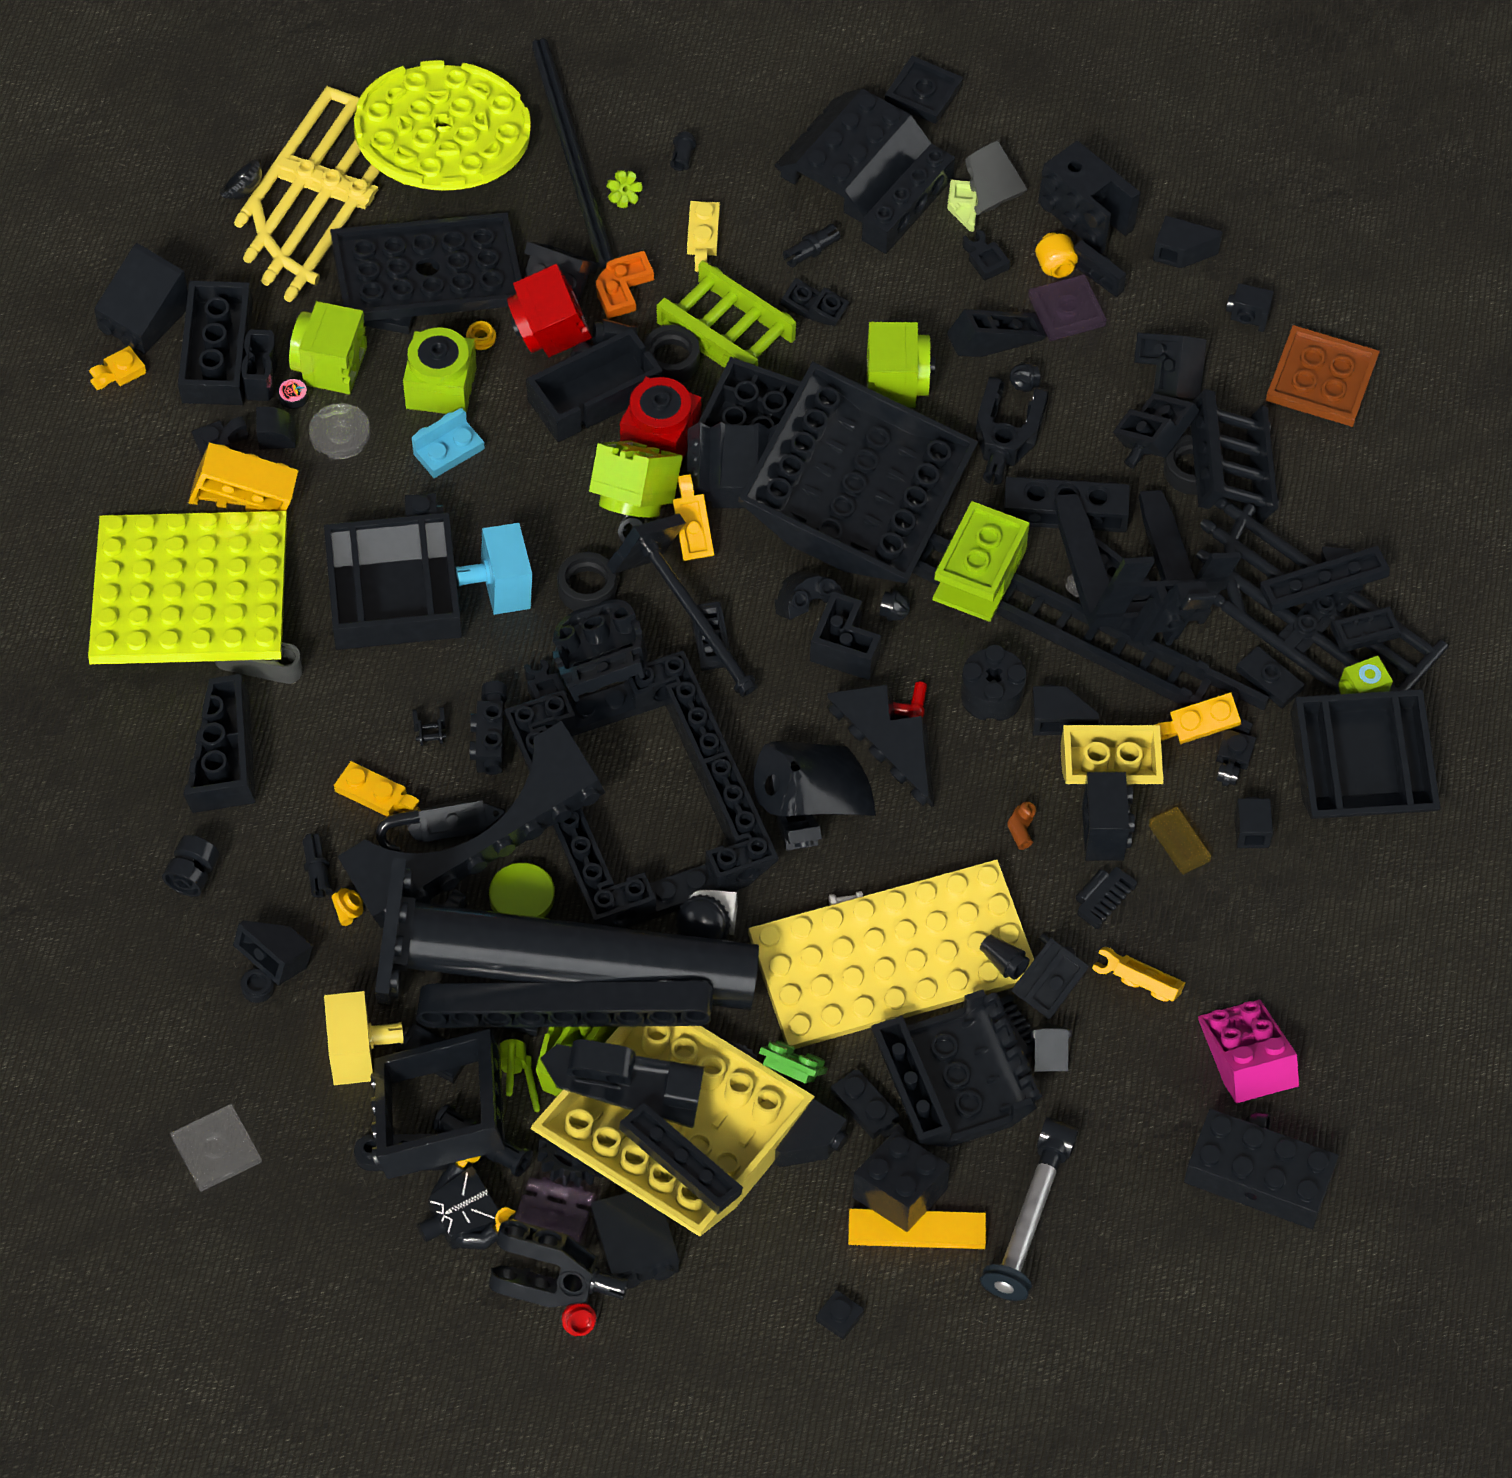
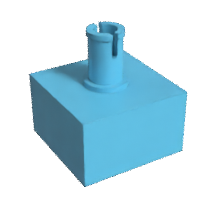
M513 523L482 528L481 563L455 567L458 587L486 582L494 615L531 609L532 570L520 524Z

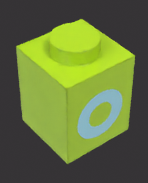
M1375 656L1344 668L1339 681V690L1341 694L1386 692L1390 690L1393 680L1379 656Z

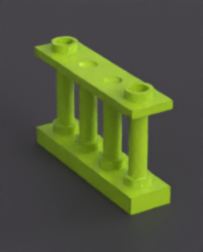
M703 260L699 263V284L678 304H673L666 298H663L657 304V323L659 325H678L687 328L698 339L700 352L724 368L730 357L758 366L757 358L779 336L791 343L796 339V321L788 313L779 311L724 275L719 268L710 266ZM709 290L722 297L702 319H696L687 313ZM732 305L746 313L725 335H720L710 328ZM756 320L769 328L749 350H743L734 344Z

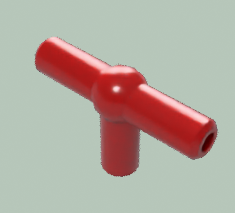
M922 681L915 683L911 704L893 702L894 715L906 716L908 718L923 717L925 714L923 706L927 684Z

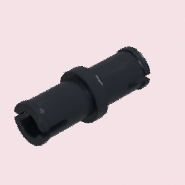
M828 224L813 235H805L801 242L784 250V260L795 255L792 260L787 262V265L793 268L809 257H817L821 254V250L834 242H838L841 238L839 231L828 236L837 227L834 224Z

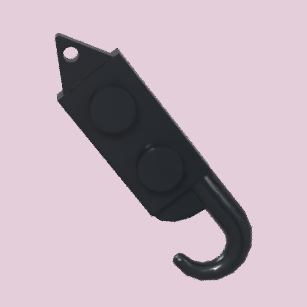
M482 798L418 808L415 811L397 813L385 817L377 827L376 839L381 847L399 852L401 847L390 844L386 839V833L392 827L407 825L412 837L424 843L482 833L501 817L505 810L483 802ZM495 810L498 811V814L496 815L493 814Z

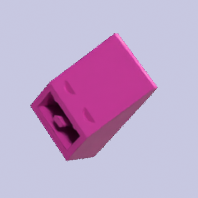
M1261 1000L1248 1001L1241 1005L1223 1010H1215L1198 1016L1199 1023L1223 1083L1236 1103L1299 1086L1297 1053Z

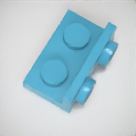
M463 408L445 414L441 420L429 427L421 428L412 436L413 454L433 478L438 477L485 449L484 441L467 423L466 412Z

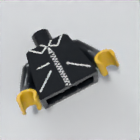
M481 1156L450 1163L431 1191V1196L428 1198L429 1211L432 1217L417 1224L418 1230L425 1242L443 1234L452 1249L461 1247L462 1249L485 1250L497 1241L500 1224L508 1221L509 1217L515 1214V1210L506 1207L498 1210L473 1166L468 1168V1162H477Z

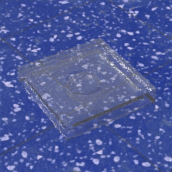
M232 1104L170 1133L171 1139L200 1192L262 1163L259 1153Z

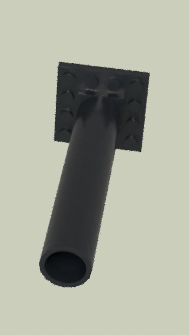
M393 857L375 989L377 1004L391 1006L392 998L398 999L400 988L399 971L408 972L409 968L523 983L699 981L712 986V1006L751 1010L758 967V944L416 902V898H411L413 889L412 869L407 868L406 859Z

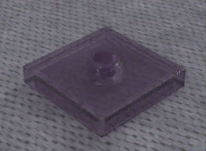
M1085 274L1029 289V299L1049 341L1106 326L1107 319Z

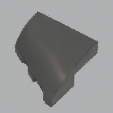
M998 140L982 147L965 159L967 171L971 176L969 182L971 191H975L977 194L978 204L974 207L977 216L996 209L1001 203L1019 197L1028 190Z

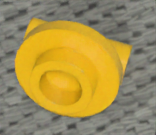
M342 888L331 896L342 926L352 924L353 919L358 918L363 913L362 898L354 890Z

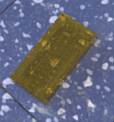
M1178 807L1149 820V827L1182 875L1210 862V853Z

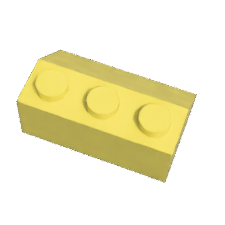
M1063 725L1061 764L1065 783L1085 784L1087 772H1126L1127 784H1163L1160 725Z

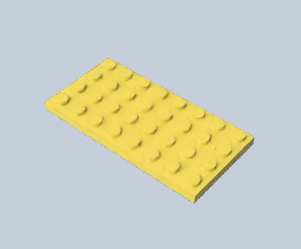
M998 860L748 929L751 943L759 945L758 964L785 1043L794 1046L795 1049L871 1028V1025L899 1016L907 1018L964 1002L965 995L984 990L985 994L989 995L1013 988L1022 975L1016 980H1012L1010 977L1005 978L980 950L982 941L990 934L1025 951V956L1030 960L1028 967L1034 961Z

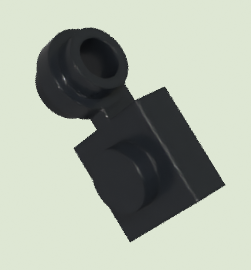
M1228 729L1225 730L1216 762L1221 763L1217 781L1222 782V786L1229 787V784L1235 786L1240 768L1248 769L1256 737Z

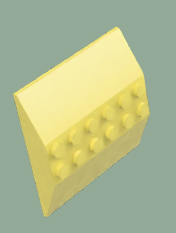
M702 1026L618 1027L605 1043L628 1047L635 1051L636 1056L704 1066L694 1127L689 1128L672 1122L668 1123L743 1187L742 1195L719 1214L715 1213L619 1130L620 1121L630 1114L631 1110L562 1090L531 1125V1130L696 1235L701 1236L732 1212L773 1164L775 1149L814 1099V1096Z

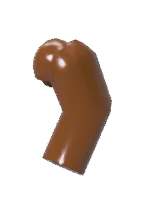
M1028 801L1018 805L1007 822L1008 829L1019 850L1027 849L1033 844L1027 828L1036 814V808L1034 804Z

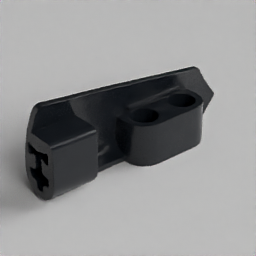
M584 1039L573 1041L572 1047L556 1044L540 1057L548 1074L559 1089L631 1111L644 1102L665 1121L689 1128L694 1127L704 1066L636 1056L635 1051L628 1047Z

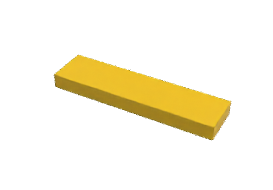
M849 1209L848 1245L985 1249L986 1213L927 1211L906 1232L871 1209Z

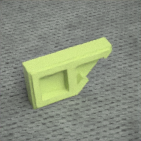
M951 179L947 209L969 231L974 232L976 220L974 207L978 204L977 194L975 191H971L970 181Z

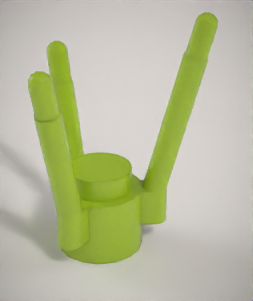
M515 1039L501 1042L499 1046L501 1069L507 1073L506 1095L508 1097L512 1096L514 1074L520 1073L523 1068L533 1109L535 1112H539L538 1095L531 1069L532 1058L526 1055L525 1043Z

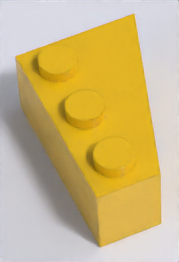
M209 442L197 469L188 504L198 505L199 500L217 502L216 506L219 508H227V504L244 505L245 511L250 512L286 511L292 499L298 470L290 468L283 463H274L261 459L254 454H245L232 450L225 445H216Z

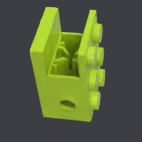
M971 501L935 572L934 580L939 581L940 584L933 595V601L991 622L1026 552L1030 523Z

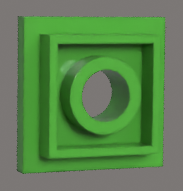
M776 1040V1043L769 1042L768 1046L761 1047L759 1054L766 1056L763 1062L764 1066L803 1083L815 1081L817 1076L825 1075L828 1070L824 1066V1059L809 1053L806 1056H799L793 1053L794 1046Z

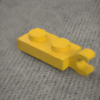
M691 474L678 476L681 498L673 499L675 514H680L686 522L678 533L683 562L714 556L704 494L694 496Z
M1228 693L1170 712L1172 721L1155 724L1160 725L1161 741L1178 736L1180 744L1239 726L1241 725V720L1232 694Z
M350 761L334 784L335 792L385 816L392 815L394 811L403 813L415 811L419 808L416 807L419 804V799L408 795L406 787Z
M1102 947L1099 950V954L1107 957L1108 965L1096 962L1092 967L1099 974H1107L1114 971L1113 974L1121 977L1120 980L1124 984L1135 988L1141 986L1151 991L1150 994L1154 998L1165 1002L1169 1000L1174 1002L1182 993L1186 983L1130 956H1120L1109 947Z

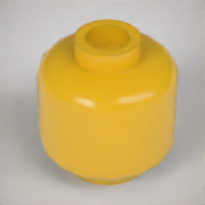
M1049 233L1036 246V257L1042 271L1046 275L1063 278L1072 273L1078 262V256L1074 251V245L1069 236L1062 233Z

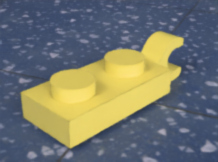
M690 201L687 254L695 255V271L699 272V263L702 260L707 263L708 255L717 256L720 202Z

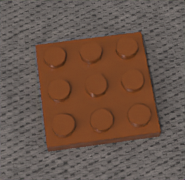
M1293 325L1267 392L1266 401L1353 427L1380 351Z

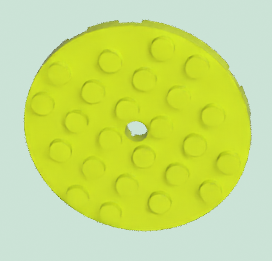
M444 60L420 62L419 67L405 69L404 66L391 70L373 81L366 88L357 102V110L354 117V134L358 147L364 157L376 169L404 185L429 190H460L486 184L512 169L527 149L530 139L531 122L528 107H525L520 100L519 92L500 76L467 63H462L460 67L444 65ZM448 124L447 126H438L436 128V125Z

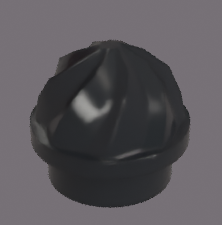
M1021 362L1011 369V385L1016 390L1030 392L1033 388H1037L1040 384L1038 367L1035 364Z
M894 590L893 593L885 591L881 602L880 616L887 617L888 621L905 618L911 609L907 596L899 593L897 590Z

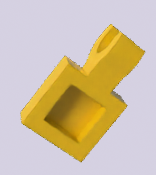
M130 346L104 358V365H96L89 370V373L93 376V379L90 381L96 390L103 389L113 381L122 386L146 374L145 365Z

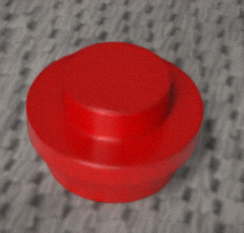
M587 1303L571 1304L563 1311L561 1322L569 1334L584 1336L590 1333L595 1326L596 1314Z

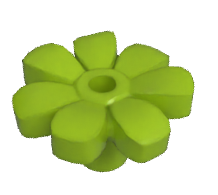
M617 171L615 173L616 180L610 179L607 182V188L611 190L608 198L610 202L617 203V207L626 208L628 202L631 204L637 203L639 198L635 192L642 191V183L634 182L636 174L632 171Z

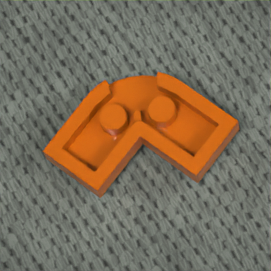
M645 251L607 262L606 268L598 276L596 292L608 319L636 311V303L629 287L654 280V271Z

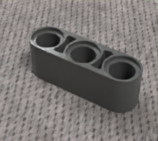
M282 642L281 659L214 661L218 668L225 671L286 684L299 680L303 672L299 649L292 644Z

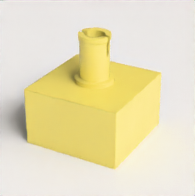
M364 991L324 995L328 1050L334 1085L370 1082V1076L373 1073L371 1049H374L376 1045L403 1044L402 1022L372 1026L368 1020Z

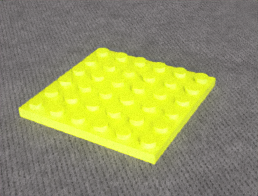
M286 511L99 516L88 652L89 664L281 659L287 537Z

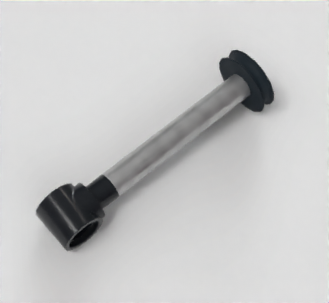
M1049 1117L1045 1119L1037 1144V1151L1041 1157L1002 1264L985 1266L983 1269L984 1275L980 1277V1283L984 1289L999 1298L1010 1301H1022L1029 1296L1028 1291L1031 1289L1032 1284L1027 1276L1021 1273L1059 1164L1070 1159L1079 1127Z

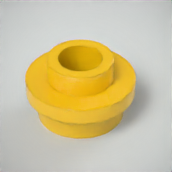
M477 321L471 324L467 330L466 338L475 339V349L485 350L494 345L496 332L488 322Z

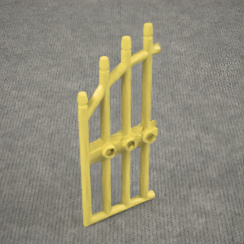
M326 86L234 221L235 226L241 228L253 215L257 235L250 244V248L244 253L243 260L246 263H251L255 260L264 246L273 257L268 270L262 276L261 282L264 285H270L283 267L296 275L285 291L284 299L287 302H291L297 297L306 282L315 286L318 284L320 275L313 271L331 246L330 229L343 228L356 208L365 210L367 206H370L378 191V186L372 185L380 171L372 164L361 179L345 175L361 152L356 138L335 169L319 165L356 112L359 100L357 96ZM334 100L345 104V107L311 157L307 160L294 156V153L329 102ZM277 178L291 182V186L266 221L261 201ZM303 188L318 192V195L282 248H280L271 236ZM329 198L345 202L303 266L291 259V254Z

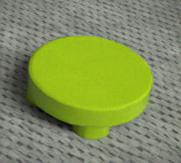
M530 863L508 865L498 871L490 883V906L494 912L544 918L551 910L555 900L553 881L549 874L537 865Z

